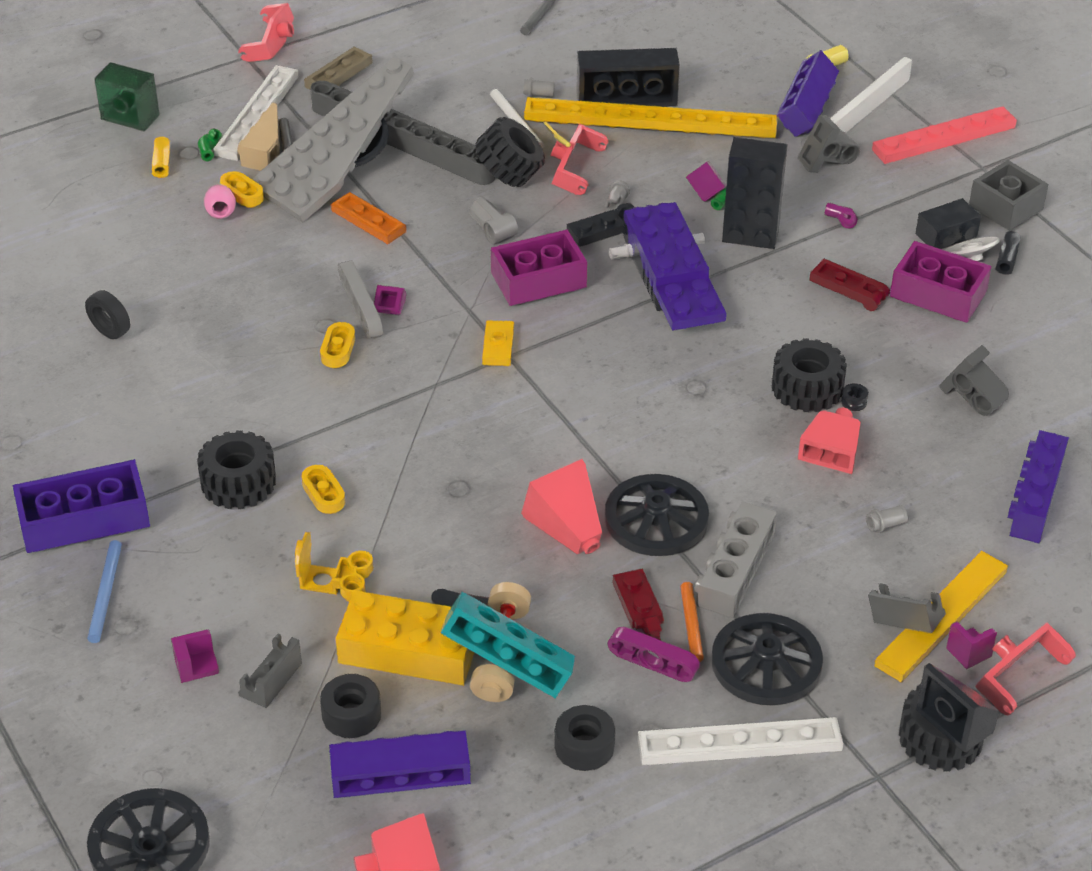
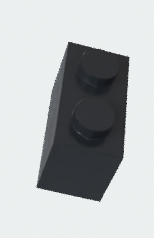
M961 198L918 213L915 234L926 245L943 249L978 237L981 215Z

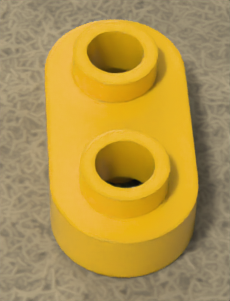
M231 171L220 177V184L227 186L233 192L236 202L240 205L254 208L263 202L262 186L243 173Z
M337 322L327 328L320 348L321 362L325 366L339 368L348 363L355 343V329L351 324Z
M312 465L304 469L301 475L302 486L317 510L326 514H333L342 510L345 506V492L331 470L324 465Z

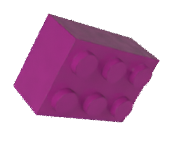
M562 230L491 247V274L509 306L586 288L587 260L569 231Z
M914 241L893 271L890 297L968 323L987 292L992 266Z

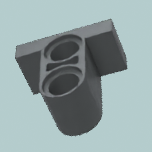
M819 115L797 157L809 172L818 173L824 161L840 164L852 163L860 153L859 146L844 131H840L841 129L826 115Z
M981 345L967 356L945 378L939 387L945 394L955 388L976 412L983 416H988L1008 399L1009 391L1006 385L983 362L990 352Z

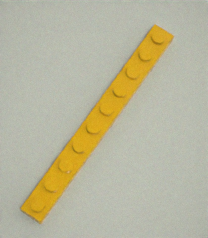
M527 97L524 110V120L534 122L546 121L560 124H583L586 126L600 125L612 128L627 127L659 131H682L685 133L697 132L711 135L725 134L737 137L776 138L777 116L771 114Z

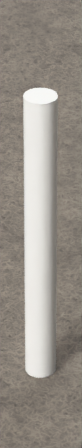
M498 89L492 90L490 96L508 118L526 127L543 148V142Z

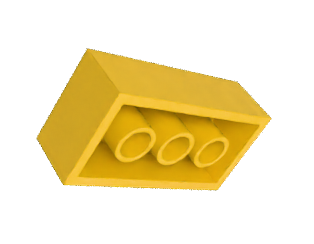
M354 590L336 635L337 660L339 664L462 686L465 684L474 652L441 634L446 615L452 607Z

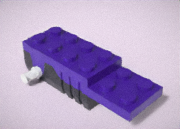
M659 203V205L655 206L646 205V207H634L630 210H624L623 237L626 244L621 247L609 248L610 259L631 257L656 310L663 311L671 330L725 322L726 311L709 279V267L697 245L705 243L704 234L702 232L698 234L691 233L677 203Z

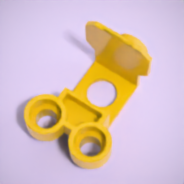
M305 532L303 539L297 541L295 547L296 577H299L300 589L337 595L338 589H340L341 596L348 602L354 590L366 591L364 579L369 577L374 568L373 557L369 552L355 551L348 558L340 557L337 568L311 565L310 553L312 544L310 532ZM318 574H328L332 578L330 583L326 585H317L313 581L314 577Z

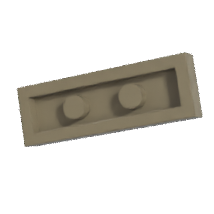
M354 46L304 79L305 88L310 90V86L316 81H328L339 86L373 63L372 55Z

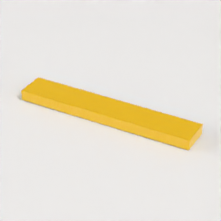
M981 550L939 593L942 607L945 609L946 614L932 633L905 628L875 659L874 666L902 683L947 636L951 624L960 622L1007 573L1008 565Z

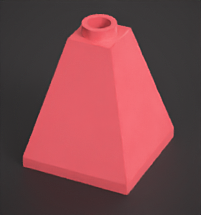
M583 459L529 483L521 513L526 520L576 554L582 552L590 554L601 546L602 529L586 464Z

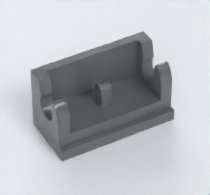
M879 583L880 594L876 590H871L868 594L874 623L932 633L946 614L945 609L942 607L939 593L931 592L932 604L929 599L919 601L907 597L890 596L888 586Z
M279 633L276 634L272 639L273 649L250 678L245 673L240 679L239 696L267 708L302 664L300 640L291 637L286 647L281 642V635Z

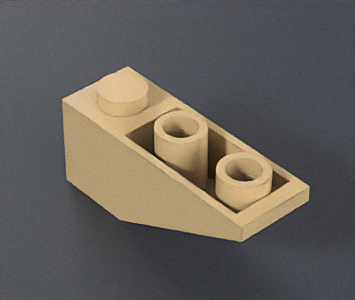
M271 103L268 109L261 114L257 123L250 128L246 137L239 142L237 152L240 155L241 166L261 171L280 155L279 121L276 103Z

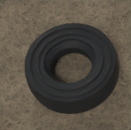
M99 290L86 299L85 310L87 316L102 335L109 339H118L130 329L129 315L122 303L113 294L105 290Z

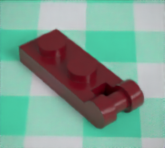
M825 258L810 272L809 281L862 303L868 311H875L880 306L881 301H884L890 294L889 287L884 283Z

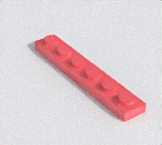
M1004 106L874 141L872 151L884 164L1013 129L1016 127L1017 119Z

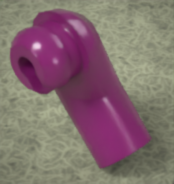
M827 203L824 215L837 218L844 228L851 229L856 226L858 219L852 208Z

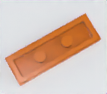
M351 192L331 203L332 212L386 244L391 243L406 233V224Z

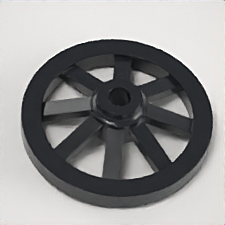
M645 474L632 477L615 487L605 504V524L610 535L623 547L643 555L669 556L686 551L702 539L708 527L709 509L702 493L687 481L670 475ZM641 491L645 497L629 495ZM676 494H679L687 500H677L671 498H673ZM619 505L636 506V508L618 517L616 516V510ZM677 510L696 511L698 517L696 523ZM640 517L643 518L635 535L622 527ZM673 520L688 532L674 539L669 521ZM652 525L659 526L663 541L645 539Z
M755 613L739 617L729 622L720 630L713 643L711 661L716 678L731 694L754 704L783 705L801 699L816 686L822 672L823 653L816 637L801 623L778 614ZM762 629V635L758 637L747 631ZM772 630H777L787 635L778 637L773 634ZM732 639L748 644L747 646L725 650ZM800 642L808 654L788 648L787 646ZM750 657L734 675L725 663V661ZM786 659L810 666V668L801 679ZM756 668L763 671L762 688L743 682ZM779 669L791 685L773 689V671Z
M162 788L141 789L115 799L97 815L87 837V851L93 871H116L114 869L137 862L138 864L134 871H148L150 867L155 866L161 871H197L203 864L210 845L207 819L196 802L184 794ZM144 806H154L150 826L142 827L132 810ZM166 807L183 813L166 831L162 830ZM122 816L133 836L128 838L107 830L115 820ZM193 823L196 829L195 840L171 843ZM103 842L130 852L104 859L101 854V845ZM189 853L186 859L178 866H175L166 858V856Z

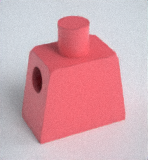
M838 408L835 413L824 410L820 411L800 438L798 460L852 474L861 422L858 419H854L852 412L847 408Z
M424 813L374 831L371 834L372 853L354 857L356 871H440Z

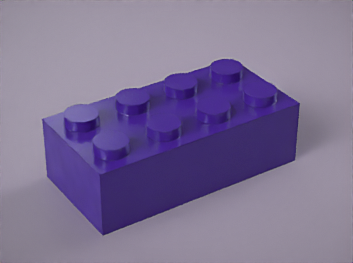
M135 459L12 485L27 553L150 527L147 503Z

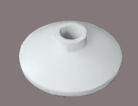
M983 237L952 245L946 248L945 251L978 261L983 259V252L988 251L999 242V238Z

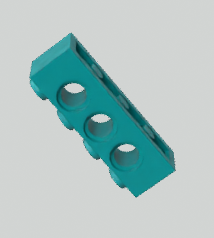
M463 591L446 615L441 634L555 699L573 672L575 655Z

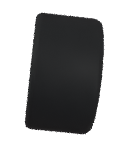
M343 674L326 683L321 691L322 720L326 729L336 736L358 738L367 735L376 728L381 720L380 691L376 683L366 676ZM352 703L359 704L358 707H354V708H344V707H342L343 705H346V704H352Z
M590 705L573 706L564 711L557 719L554 730V747L557 757L564 765L581 771L595 770L607 764L613 756L616 729L613 719L606 711ZM589 735L594 737V739L584 741L578 740L575 737Z

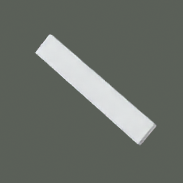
M902 58L834 114L830 119L841 129L840 131L847 133L908 82L912 59Z
M275 65L214 147V156L235 161L240 159V155L237 152L239 142L246 137L250 128L257 123L261 114L268 109L271 103H276L277 106L280 104L298 79V70Z
M837 717L638 731V744L642 765L842 751L843 748Z

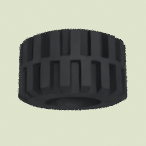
M497 118L475 143L479 159L487 170L501 182L512 187L524 185L545 164V154L538 140L526 127L511 118Z
M802 338L801 341L797 339L792 340L791 344L785 343L781 349L777 350L774 357L771 385L776 399H781V403L784 406L789 405L791 409L796 411L800 409L803 412L809 413V411L820 412L823 408L826 410L832 408V404H837L840 397H842L847 368L844 355H841V351L838 348H832V344L828 342L823 343L818 339L809 340V338Z
M236 430L235 433L228 431L224 432L221 436L216 435L212 437V441H206L203 444V449L199 450L197 464L202 493H205V498L208 501H213L214 505L218 507L224 505L225 509H232V507L244 509V506L249 505L252 507L257 505L258 501L263 502L267 499V494H272L274 485H276L274 455L270 443L265 442V438L261 435L255 436V433L250 431L243 433V430Z
M921 684L916 687V691L911 690L904 701L899 726L900 744L906 748L905 753L909 757H916L915 762L919 765L927 764L929 769L935 771L936 768H942L943 772H951L953 767L960 770L965 767V763L971 765L975 762L976 756L979 757L982 751L984 740L967 752L962 751L916 710Z

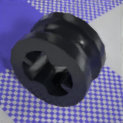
M857 383L846 385L842 391V406L854 412L863 410L867 406L869 393L867 388Z

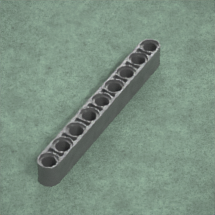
M316 81L310 86L312 110L319 115L325 116L352 92L328 81ZM391 109L389 114L385 113L383 116L389 130L388 145L476 184L488 185L494 182L495 176L487 170L479 159L480 157L476 152L477 148L474 144Z

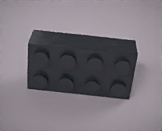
M677 48L577 51V101L658 107L677 106L680 71Z
M733 137L728 159L722 242L775 249L780 225L788 144Z

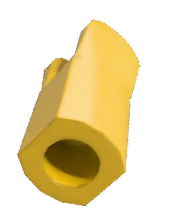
M163 136L157 137L154 140L152 175L157 178L169 176L170 141L167 137Z

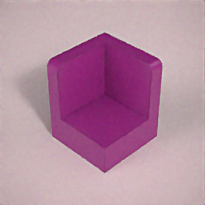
M709 161L686 176V179L704 202L726 187L725 182Z
M959 622L951 624L946 649L967 670L992 657V649L995 645L997 632L991 628L979 634L973 627L965 630Z
M209 629L171 638L174 659L181 683L219 673Z

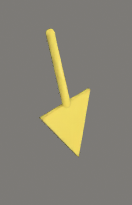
M546 121L544 122L546 128L558 141L566 147L571 146L570 142L561 137Z

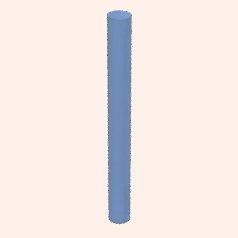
M117 540L109 543L87 637L91 643H98L101 639L122 547L121 542Z

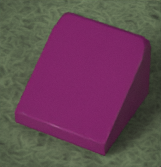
M377 285L374 306L377 312L400 316L407 293L404 288Z

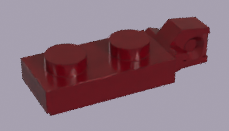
M643 568L614 574L613 586L631 628L636 630L642 629L645 635L661 640L660 632L662 628L660 624H664L663 613Z

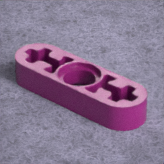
M627 627L616 628L607 642L609 650L615 656L681 682H690L700 667V662L693 653ZM648 651L655 653L659 658L653 656Z

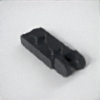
M623 203L615 210L605 211L568 223L567 230L579 247L623 234L624 210L633 209L634 205L632 203Z

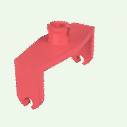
M288 3L268 5L262 8L260 15H268L262 18L263 21L268 23L262 42L243 44L238 53H246V55L242 54V60L253 62L272 59L285 44L287 37H293L294 27L292 22L294 16Z
M579 124L570 141V147H566L564 144L556 141L550 156L560 159L561 162L551 184L576 195L585 194L588 182L583 177L565 170V167L576 143L595 151H604L609 142L608 138L602 133Z
M1048 622L1018 646L1006 635L992 649L1002 660L988 671L975 687L1004 715L1013 713L1017 708V704L996 678L1037 642L1062 664L1068 665L1076 657L1072 646Z

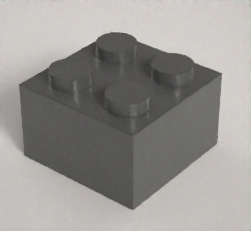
M1006 160L973 180L969 204L1000 226L1011 230L1044 209L1049 184L1013 162Z

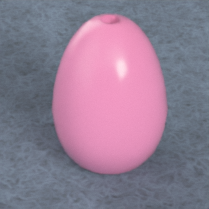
M217 184L210 187L206 192L204 207L210 216L224 219L230 216L235 209V196L227 186Z

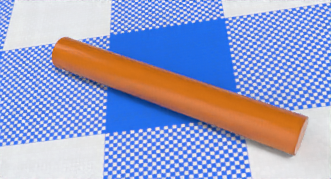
M683 582L680 588L689 650L701 662L704 656L693 584L691 582Z

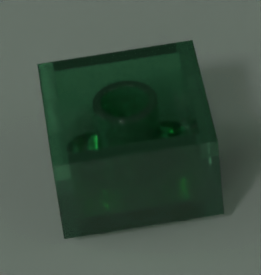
M109 62L94 78L101 120L145 131L160 116L153 73Z

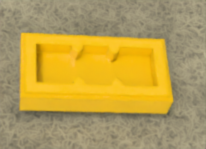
M486 320L482 365L511 366L514 321Z

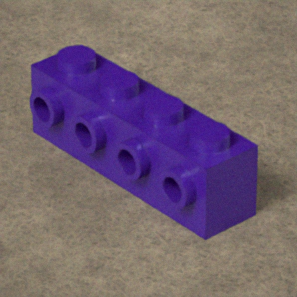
M822 50L802 61L776 115L782 121L784 127L795 137L803 132L805 134L811 132L819 115L823 112L825 102L830 97L831 89L836 84L835 80L839 70Z
M1039 430L1036 441L1030 440L1026 458H1030V461L1024 460L1020 477L1025 479L1024 481L1018 480L1014 498H1018V502L1011 501L1007 518L1013 519L1009 536L1040 544L1069 437Z
M466 730L329 744L334 798L471 784Z

